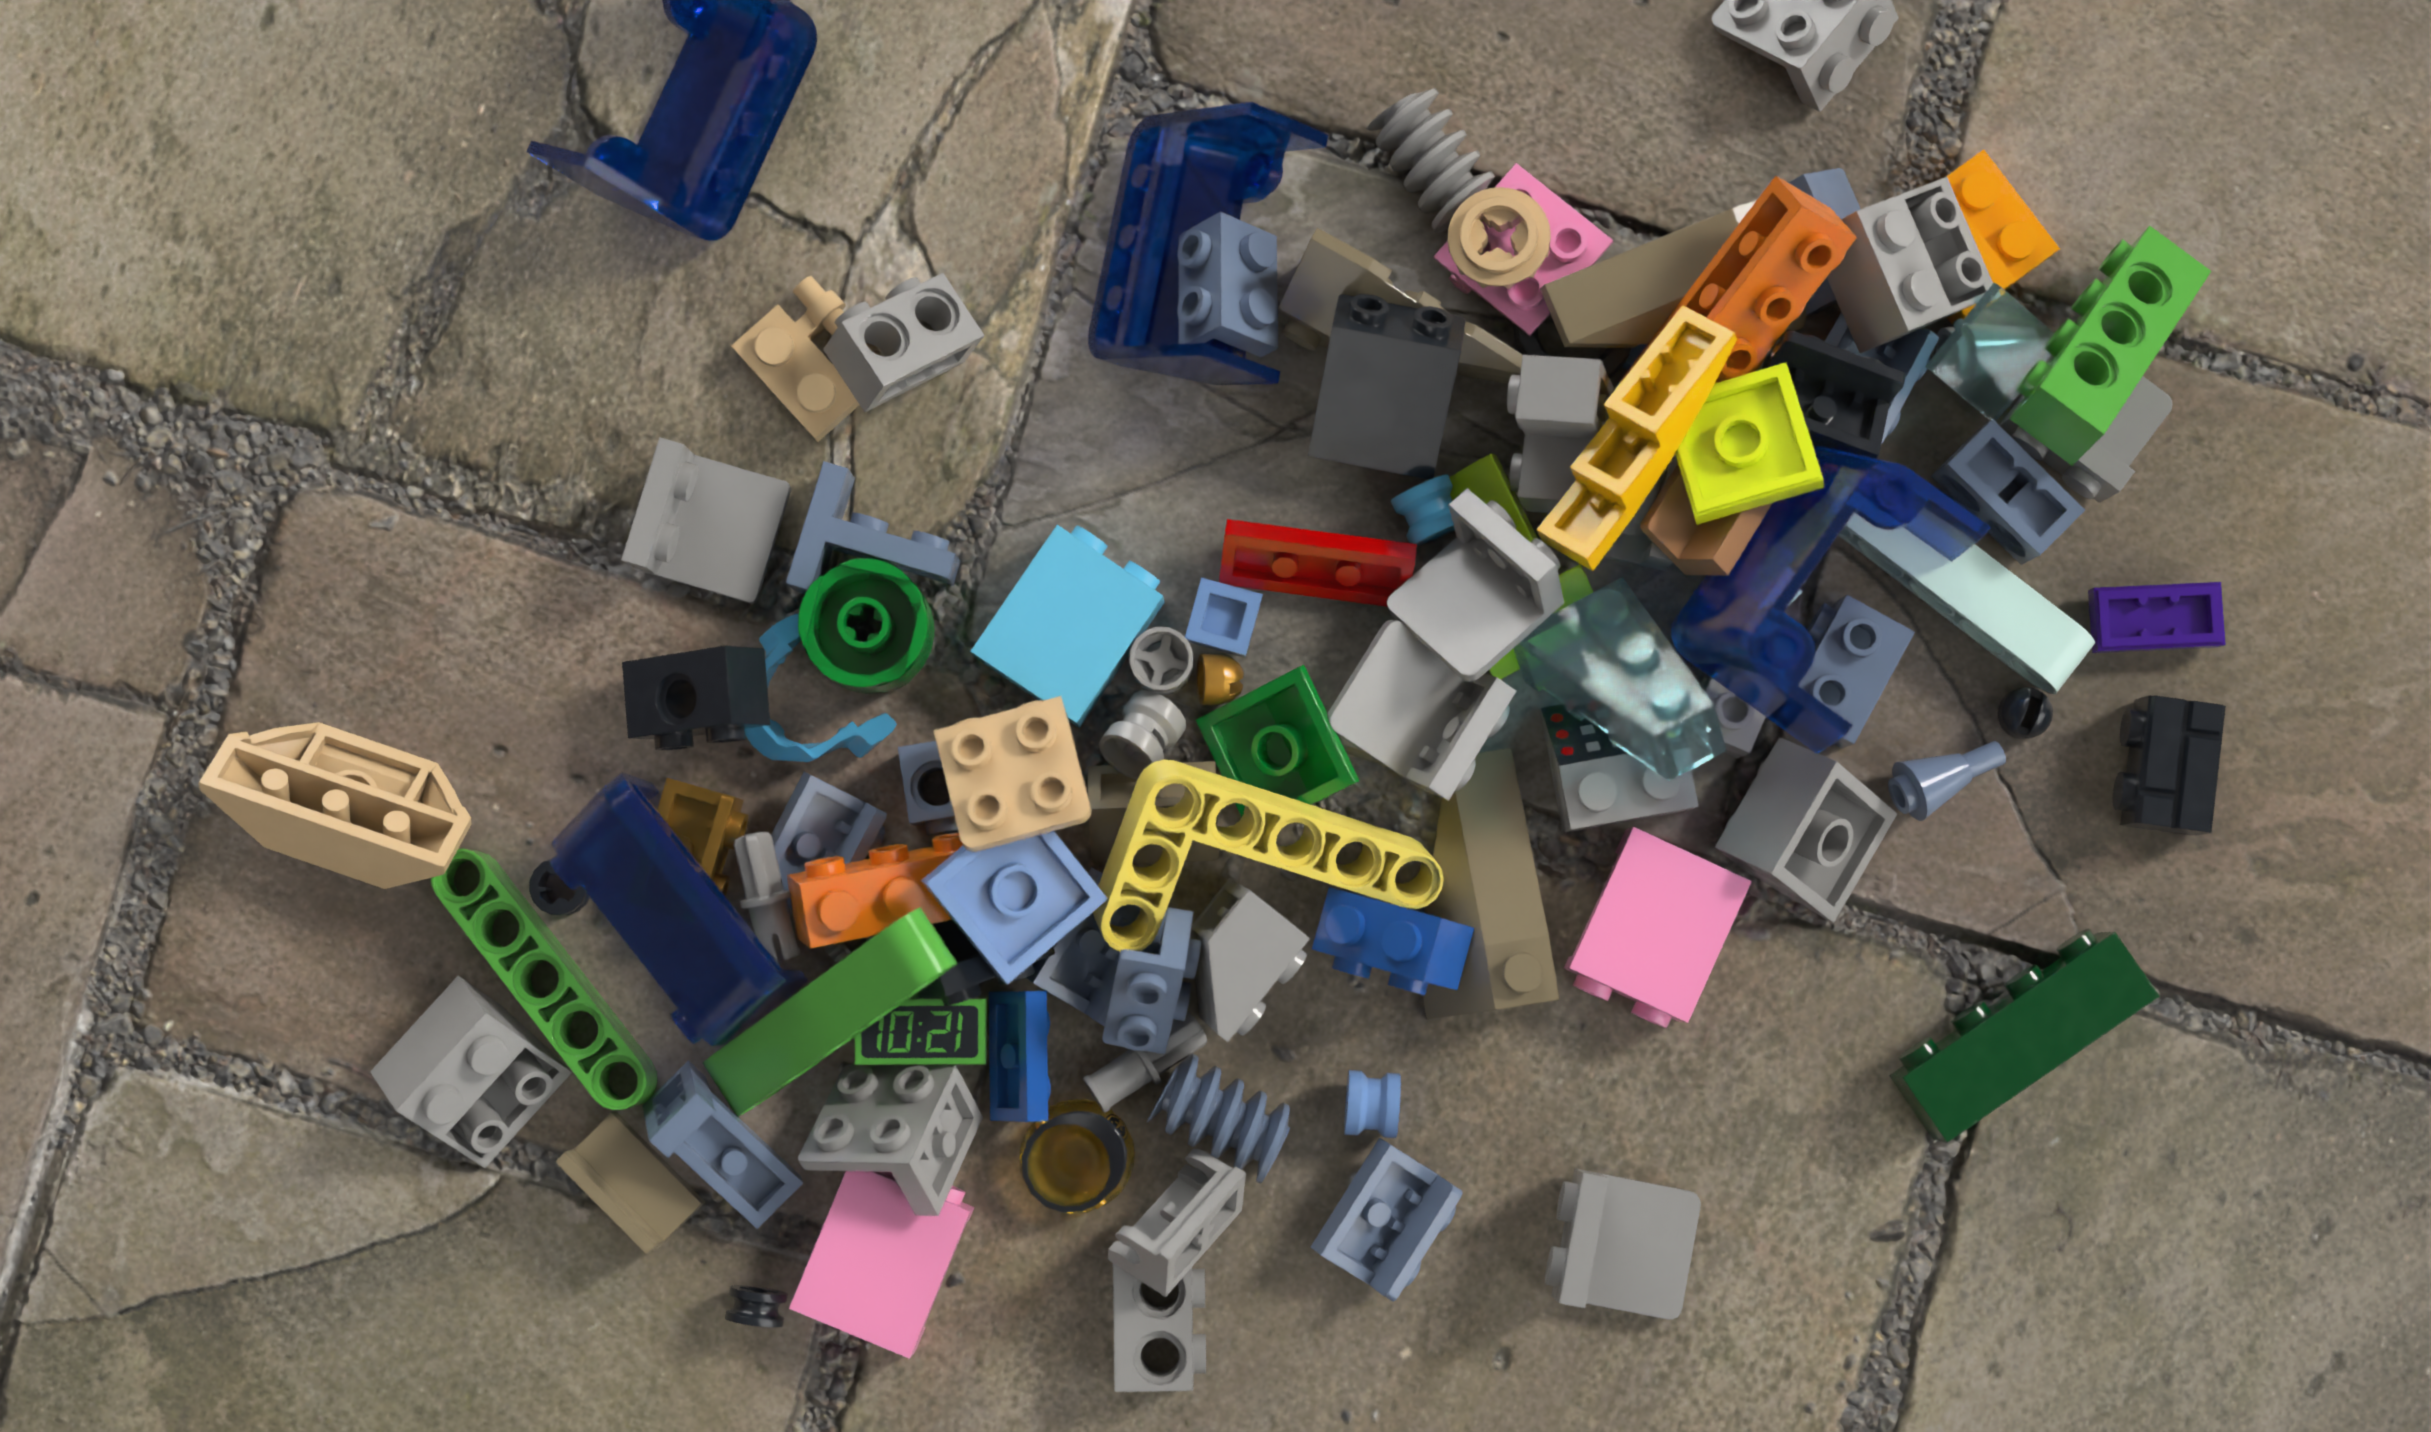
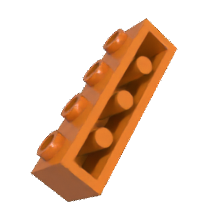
M1775 176L1619 382L1623 381L1682 305L1733 331L1736 335L1737 341L1715 383L1755 372L1762 365L1766 354L1791 322L1801 315L1806 303L1825 278L1842 262L1846 251L1857 237L1830 207Z
M959 832L932 838L933 846L908 851L907 844H896L868 851L870 859L844 863L843 857H828L805 863L804 872L787 875L797 938L811 949L875 936L889 925L918 908L923 910L931 924L952 920L921 880L963 846Z

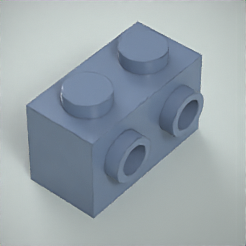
M1845 595L1837 600L1833 607L1823 603L1806 631L1805 637L1813 640V643L1801 663L1793 658L1782 678L1776 693L1782 695L1783 698L1775 712L1840 748L1853 745L1915 631L1849 595Z

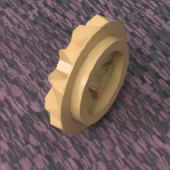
M1495 187L1473 194L1457 208L1449 224L1448 247L1453 261L1461 275L1468 276L1482 288L1487 286H1503L1510 290L1516 283L1526 278H1534L1538 268L1549 254L1551 232L1545 212L1533 198L1515 189ZM1482 222L1500 233L1508 228L1512 229L1515 227V231L1510 237L1511 246L1514 249V257L1510 252L1505 253L1499 247L1493 249L1490 253L1486 251L1483 254V249L1488 244V236Z

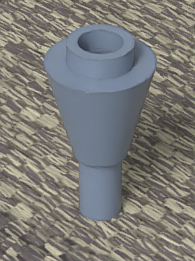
M1992 741L1962 755L1956 753L1896 762L1892 768L1893 778L1888 781L1889 793L1900 812L1903 814L1909 813L1916 820L1923 821L1972 781V778L2005 764L2006 756L2001 745L1996 741Z

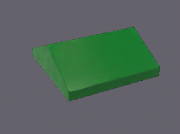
M1305 665L1287 672L1196 720L1218 769L1224 777L1310 805H1315L1359 782L1338 734L1329 723L1328 713ZM1235 803L1242 817L1244 815L1245 805Z

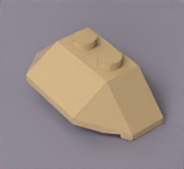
M320 722L273 728L250 736L248 732L228 734L199 781L200 791L264 848L383 889L444 875L471 826L469 813L465 807H462L455 790L438 763Z

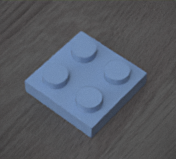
M1054 831L978 852L968 851L962 846L921 880L1001 981L1006 984L1014 980L1108 900Z

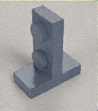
M823 461L786 580V584L796 592L805 594L810 585L826 573L833 550L858 558L884 561L902 571L954 585L961 561L956 553L947 551L950 543L948 540L921 531H913L911 540L888 534L889 523L860 513H852L850 522L844 521L843 516L855 477L848 468Z
M689 1060L642 1105L649 1141L667 1158L675 1152L756 1229L803 1184L801 1175L710 1091L706 1076Z

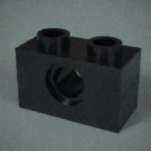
M724 645L622 662L628 739H654L655 750H679L694 747L693 736L706 734L707 743L736 742L746 739L745 729L770 725L764 648Z

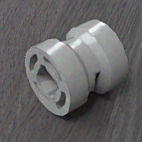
M1154 627L1144 631L1135 639L1130 650L1129 663L1135 681L1143 690L1168 696L1179 692L1188 684L1193 674L1194 658L1189 641L1180 632L1170 627Z
M1140 690L1133 694L1122 711L1123 720L1111 724L1099 742L1100 751L1105 760L1114 769L1135 780H1138L1142 771L1151 763L1163 760V750L1174 747L1186 729V720L1181 711L1164 696L1147 690Z

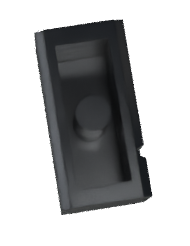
M2148 695L2134 700V709L2127 708L2125 710L2120 726L2121 746L2129 747L2126 772H2119L2117 774L2112 795L2114 809L2122 810L2120 825L2194 836L2212 833L2226 706Z

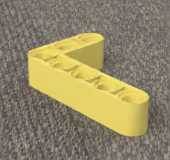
M1163 759L1147 766L1136 782L1098 885L1108 900L1093 911V915L1103 938L1113 949L1119 952L1123 949L1141 951L1149 946L1158 934L1192 840L1410 909L1428 906L1436 900L1442 890L1444 877L1442 868L1420 842L1409 836L1178 761ZM1175 783L1185 786L1184 796L1175 806L1162 808L1155 805L1158 792L1166 785ZM1233 803L1245 805L1244 815L1235 825L1229 827L1216 825L1217 815L1226 805ZM1294 822L1304 824L1303 834L1294 844L1288 846L1276 844L1277 835L1287 824ZM1352 842H1361L1363 844L1362 852L1354 862L1346 865L1336 864L1337 854L1343 846ZM1155 844L1163 847L1161 857L1152 866L1144 868L1132 864L1134 855L1143 846ZM1411 861L1421 862L1420 871L1414 879L1403 884L1395 883L1396 873L1401 866ZM1130 904L1140 907L1139 916L1130 925L1121 927L1110 923L1113 913L1121 906Z

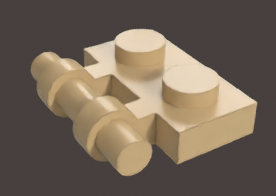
M808 276L793 290L795 296L807 308L804 315L794 322L777 304L735 341L731 347L809 434L819 442L859 406V403L834 365L811 341L824 329L831 335L834 334L838 328L835 320L844 312L846 304L833 290L826 292L812 276ZM866 343L872 352L884 356L878 347Z

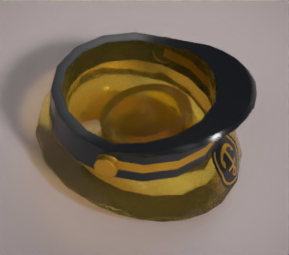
M1070 1099L1050 1106L1048 1108V1121L1033 1122L1026 1130L1019 1149V1169L1029 1193L1046 1208L1065 1214L1088 1213L1114 1200L1128 1183L1135 1159L1133 1139L1124 1121L1111 1109L1104 1113L1096 1101L1087 1099Z

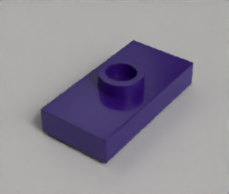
M2221 582L2099 587L2088 590L2091 636L2095 641L2092 653L2219 648L2226 645Z

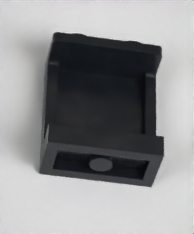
M1370 294L1356 296L1339 295L1308 456L1429 480L1433 479L1461 355L1466 320L1463 317L1451 315L1446 310L1438 307L1426 306L1418 309L1387 303L1384 299Z

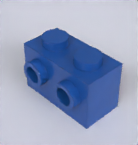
M1329 887L1312 950L1335 956L1332 969L1369 979L1372 967L1391 972L1387 985L1425 995L1428 983L1458 990L1474 927Z

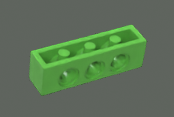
M2151 226L2132 245L2122 239L2112 249L2098 268L2100 272L2106 275L2104 281L2100 282L2095 278L2071 308L2080 315L2076 322L2067 318L2045 345L2044 350L2052 355L2048 363L2039 359L2016 388V391L2022 394L2024 398L2010 417V420L2071 466L2106 433L2211 273V270Z

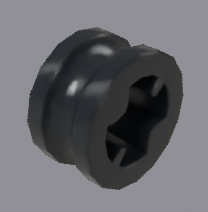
M552 858L542 862L533 871L529 882V892L533 902L540 910L551 915H571L579 912L588 903L592 894V880L589 872L580 863L566 858ZM569 870L575 877V881L569 883L570 886L576 887L574 897L571 900L559 897L553 903L546 894L553 891V888L545 887L546 881L551 874L563 876Z
M730 1286L729 1295L734 1298L735 1304L732 1309L726 1311L725 1319L727 1321L757 1327L778 1328L783 1326L784 1318L779 1315L778 1308L780 1304L787 1302L788 1293L757 1286Z

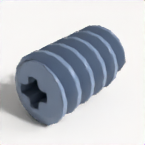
M1193 1053L1175 1067L1147 1119V1123L1162 1110L1166 1111L1165 1132L1167 1134H1173L1185 1122L1190 1124L1189 1146L1195 1147L1207 1135L1212 1136L1211 1155L1218 1159L1232 1147L1236 1149L1234 1167L1236 1166L1242 1170L1253 1159L1258 1161L1256 1182L1261 1184L1289 1133V1105L1281 1103L1268 1115L1265 1114L1267 1094L1260 1090L1249 1100L1243 1102V1080L1237 1078L1221 1090L1219 1089L1221 1068L1213 1066L1199 1078L1196 1076L1198 1056Z

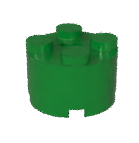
M852 559L841 563L823 576H820L806 591L798 616L799 635L812 663L834 683L857 693L878 694L906 686L923 668L933 646L934 619L927 599L915 583L900 569L876 559ZM869 612H874V618L882 625L879 634L871 633L867 641L862 642V637L853 629L855 621L865 622Z

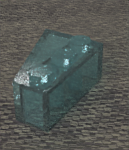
M1623 577L1553 613L1513 648L1526 684L1538 692L1543 689L1565 704L1567 712L1580 721L1586 718L1608 733L1612 743L1668 781L1727 751L1713 702Z

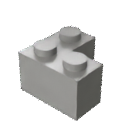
M1523 355L1520 375H1511L1507 394L1509 414H1516L1515 419L1518 429L1523 430L1525 434L1523 454L1514 453L1512 457L1511 491L1518 492V499L1526 511L1544 513L1552 511L1576 480L1570 466L1609 419L1604 403L1615 389L1601 360Z

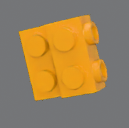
M1984 149L1946 176L1998 295L2060 250ZM1998 295L1948 316L1947 319L1951 324L1955 320H1965Z

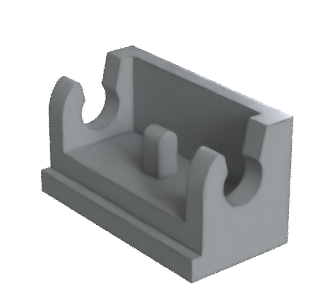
M1193 1149L1185 1157V1160L1193 1167L1185 1164L1178 1172L1177 1179L1133 1227L1126 1225L1121 1227L1115 1234L1119 1242L1115 1241L1108 1249L1109 1261L1165 1297L1242 1211L1246 1172L1236 1166L1231 1168L1200 1149Z

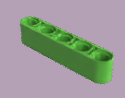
M464 848L458 849L445 874L431 878V886L436 896L595 1101L602 1107L611 1110L634 1108L645 1103L654 1094L658 1083L657 1070L651 1059L498 862L489 854ZM472 861L480 872V882L473 893L463 896L454 885V875L461 864ZM510 911L519 922V933L512 944L504 947L496 941L493 935V924L501 913ZM543 961H548L555 966L559 977L557 988L547 997L540 996L534 990L531 980L533 970ZM582 1011L590 1013L598 1024L596 1040L586 1048L574 1042L570 1032L572 1020ZM620 1062L627 1063L633 1067L638 1078L636 1090L628 1098H622L615 1094L609 1083L611 1070Z
M921 908L915 909L879 932L703 1062V1065L734 1113L739 1117L817 1065L949 971L957 962Z

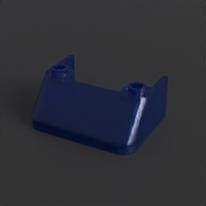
M662 0L663 9L669 21L688 34V37L638 144L624 137L605 135L595 140L588 148L586 154L535 141L530 142L526 152L594 194L679 232L707 241L723 238L732 230L816 49L817 30L812 18L790 0Z
M1254 102L1150 115L1139 122L1130 136L1126 149L1090 321L1088 346L1091 354L1097 359L1117 366L1212 385L1278 384L1281 371L1246 359V351L1214 338L1206 343L1179 344V317L1177 311L1179 304V260L1177 255L1179 237L1183 232L1220 211L1240 220L1243 204L1262 201L1280 184L1283 176L1285 152L1327 147L1329 135Z
M1813 446L1824 479V488L1773 502L1729 575H1705L1674 618L1671 635L1674 646L1681 656L1812 751L1819 754L1846 736L1853 725L1798 686L1812 666L1815 648L1812 637L1805 627L1784 611L1855 512L1868 523L1880 529L1894 530L1904 527L1951 562L1982 539L1990 526L1906 466L1829 447Z
M622 772L601 788L551 842L557 855L549 860L550 864L559 877L573 891L580 886L583 887L675 1004L677 1009L670 1016L686 1038L693 1044H696L703 1038L711 1046L726 1045L805 984L808 979L800 970H783L649 801L659 793L654 784Z

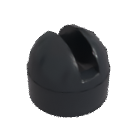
M2023 687L2009 692L2001 700L1998 707V720L2002 729L2008 735L2017 739H2029L2041 735L2048 729L2053 718V707L2049 698L2040 690L2031 687ZM2030 697H2032L2038 703L2028 729L2020 726L2027 711Z

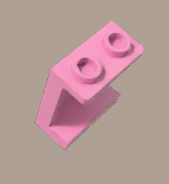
M1631 827L1626 829L1615 852L1618 854L1617 859L1573 955L1568 957L1564 969L1577 975L1573 983L1574 987L1605 1001L1609 1000L1612 991L1636 1002L1631 1013L1667 1029L1671 1019L1678 1022H1689L1752 881L1638 828Z
M846 1171L789 1309L910 1359L917 1350L926 1328L924 1326L964 1228L973 1213L974 1207L962 1202L966 1192L952 1185L939 1216L915 1215L901 1188L896 1183L892 1172Z

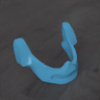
M794 614L781 620L759 638L766 651L767 688L777 667L785 662V659L793 652L792 649L801 641L798 630L799 614ZM882 713L858 727L852 721L847 726L840 728L837 734L827 741L800 744L788 740L780 724L770 719V725L745 729V735L754 748L771 760L810 762L839 748H848L857 757L862 758L895 729L897 723L887 713Z

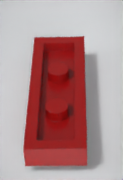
M1227 519L1219 582L1235 587L1388 607L1387 600L1389 596L1409 578L1413 577L1417 544Z

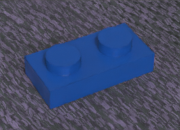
M1047 991L989 992L990 1121H1048V1100L1051 1093V1083L1048 1076L1047 1036L1050 1029V1018L1047 1011Z

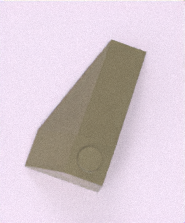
M1757 200L1731 208L1543 285L1540 291L1564 347L1635 348L1639 344H1648ZM1806 305L1801 315L1791 322L1780 337H1783L1787 331L1797 332L1805 327Z
M1317 228L1278 307V322L1285 325L1282 332L1286 337L1304 348L1315 351L1318 345L1328 349L1338 296L1341 294L1350 296L1370 294L1384 299L1387 303L1418 309L1426 306L1444 308L1440 306L1441 302L1425 291L1416 293L1405 290L1403 293L1396 289L1388 278L1392 272L1391 269ZM1465 322L1462 350L1456 375L1509 384L1511 375H1520L1523 355L1479 326Z
M1511 748L1478 753L1475 757V770L1466 785L1460 790L1455 791L1449 801L1441 798L1433 858L1442 868L1444 881L1440 894L1436 900L1424 907V913L1474 927V932L1458 990L1428 983L1426 994L1422 995L1426 1020L1560 1000L1549 933Z

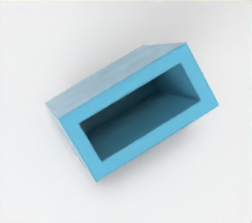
M1056 525L970 652L976 659L1038 701L1061 696L1068 720L1080 728L1130 655L1135 639L1147 630L1164 605V597L1155 590L1160 580L1130 560L1124 568L1109 560L1103 555L1108 546L1092 533L1078 525L1069 533L1059 525Z

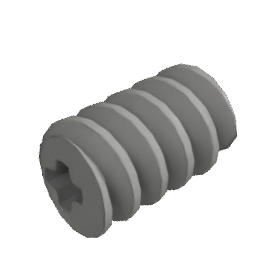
M1433 88L1420 93L1410 94L1379 114L1366 129L1370 131L1382 129L1376 139V145L1380 150L1386 152L1397 149L1390 159V166L1396 172L1411 170L1404 180V187L1411 193L1425 190L1418 201V208L1426 214L1439 211L1432 222V229L1435 233H1440L1448 230L1450 221L1457 208L1473 194L1485 190L1495 176L1492 171L1472 176L1470 170L1481 155L1478 150L1458 155L1456 149L1467 134L1464 130L1444 134L1442 129L1453 113L1450 109L1433 114L1430 113L1428 108L1439 95L1437 89Z

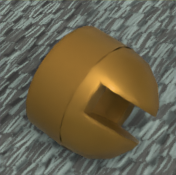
M1222 654L1199 655L1196 680L1200 705L1229 703L1241 694L1243 684L1240 680L1243 679L1244 670L1232 657Z

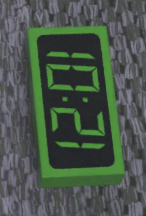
M908 999L855 1037V1065L986 1064V999H969L948 1006H944L942 999Z

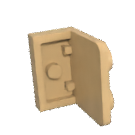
M1061 696L1044 701L1028 702L1014 709L981 718L962 720L954 725L933 730L960 839L968 851H982L1081 824L1089 819L1091 806L1075 750L1076 745Z

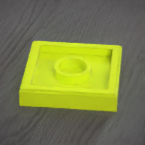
M1786 362L1715 383L1704 405L1675 452L1696 525L1824 488V479Z

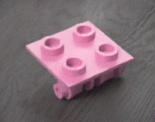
M1516 163L1496 187L1515 189L1533 198L1545 212L1550 225L1551 240L1549 254L1538 268L1534 278H1526L1516 283L1510 290L1503 286H1487L1482 288L1476 281L1460 274L1449 253L1448 241L1433 258L1452 273L1449 280L1461 292L1468 294L1473 290L1527 335L1531 336L1550 315L1540 288L1554 280L1594 265L1611 246L1613 240ZM1482 222L1488 236V244L1483 249V254L1486 251L1490 253L1493 249L1499 247L1505 253L1510 252L1514 257V249L1511 246L1510 237L1515 231V227L1512 229L1508 228L1500 233Z

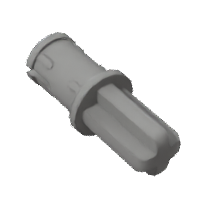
M755 832L735 839L734 850L746 899L740 901L741 908L749 909L759 952V963L777 962L772 938L773 934H777L779 937L784 960L800 955L801 951L797 945L787 898H790L791 895L789 889L784 890L771 834L769 832Z
M1186 1013L1184 1021L1173 1020L1165 1054L1129 1049L1090 1076H1085L1083 1081L1099 1107L1106 1113L1110 1110V1107L1150 1081L1155 1085L1161 1083L1159 1075L1206 1045L1207 1038L1205 1032L1195 1017L1190 1013Z

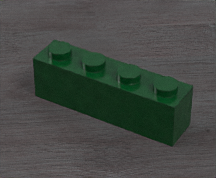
M2085 929L2077 933L2056 949L2061 958L2040 971L2037 965H2033L2021 971L2004 984L2009 994L1990 1007L1984 1001L1972 1005L1951 1021L1956 1028L1955 1031L1936 1044L1931 1037L1925 1038L1898 1057L1903 1066L1889 1076L1933 1140L1948 1143L2160 997L2116 932H2098L2093 935L2090 929Z

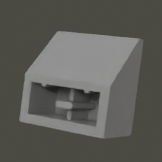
M1947 177L1860 209L1841 219L1857 239L1846 251L1842 262L1829 273L1827 279L1860 354L1998 295Z
M1230 878L1191 926V939L1201 940L1195 975L1199 1018L1227 1042L1236 1032L1241 1036L1245 1035L1253 1028L1265 1011L1266 1005L1261 1001L1276 981H1279L1281 984L1288 982L1302 966L1307 956V953L1302 948L1310 938L1251 890Z
M457 976L370 1073L398 1113L486 1168L570 1076L572 1071L503 1006L460 976Z

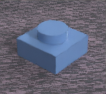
M1201 577L1185 638L1189 643L1246 658L1263 594Z

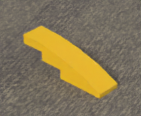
M1682 305L1604 403L1609 419L1570 466L1576 480L1536 529L1542 542L1591 571L1596 568L1654 487L1704 405L1737 341L1733 331Z

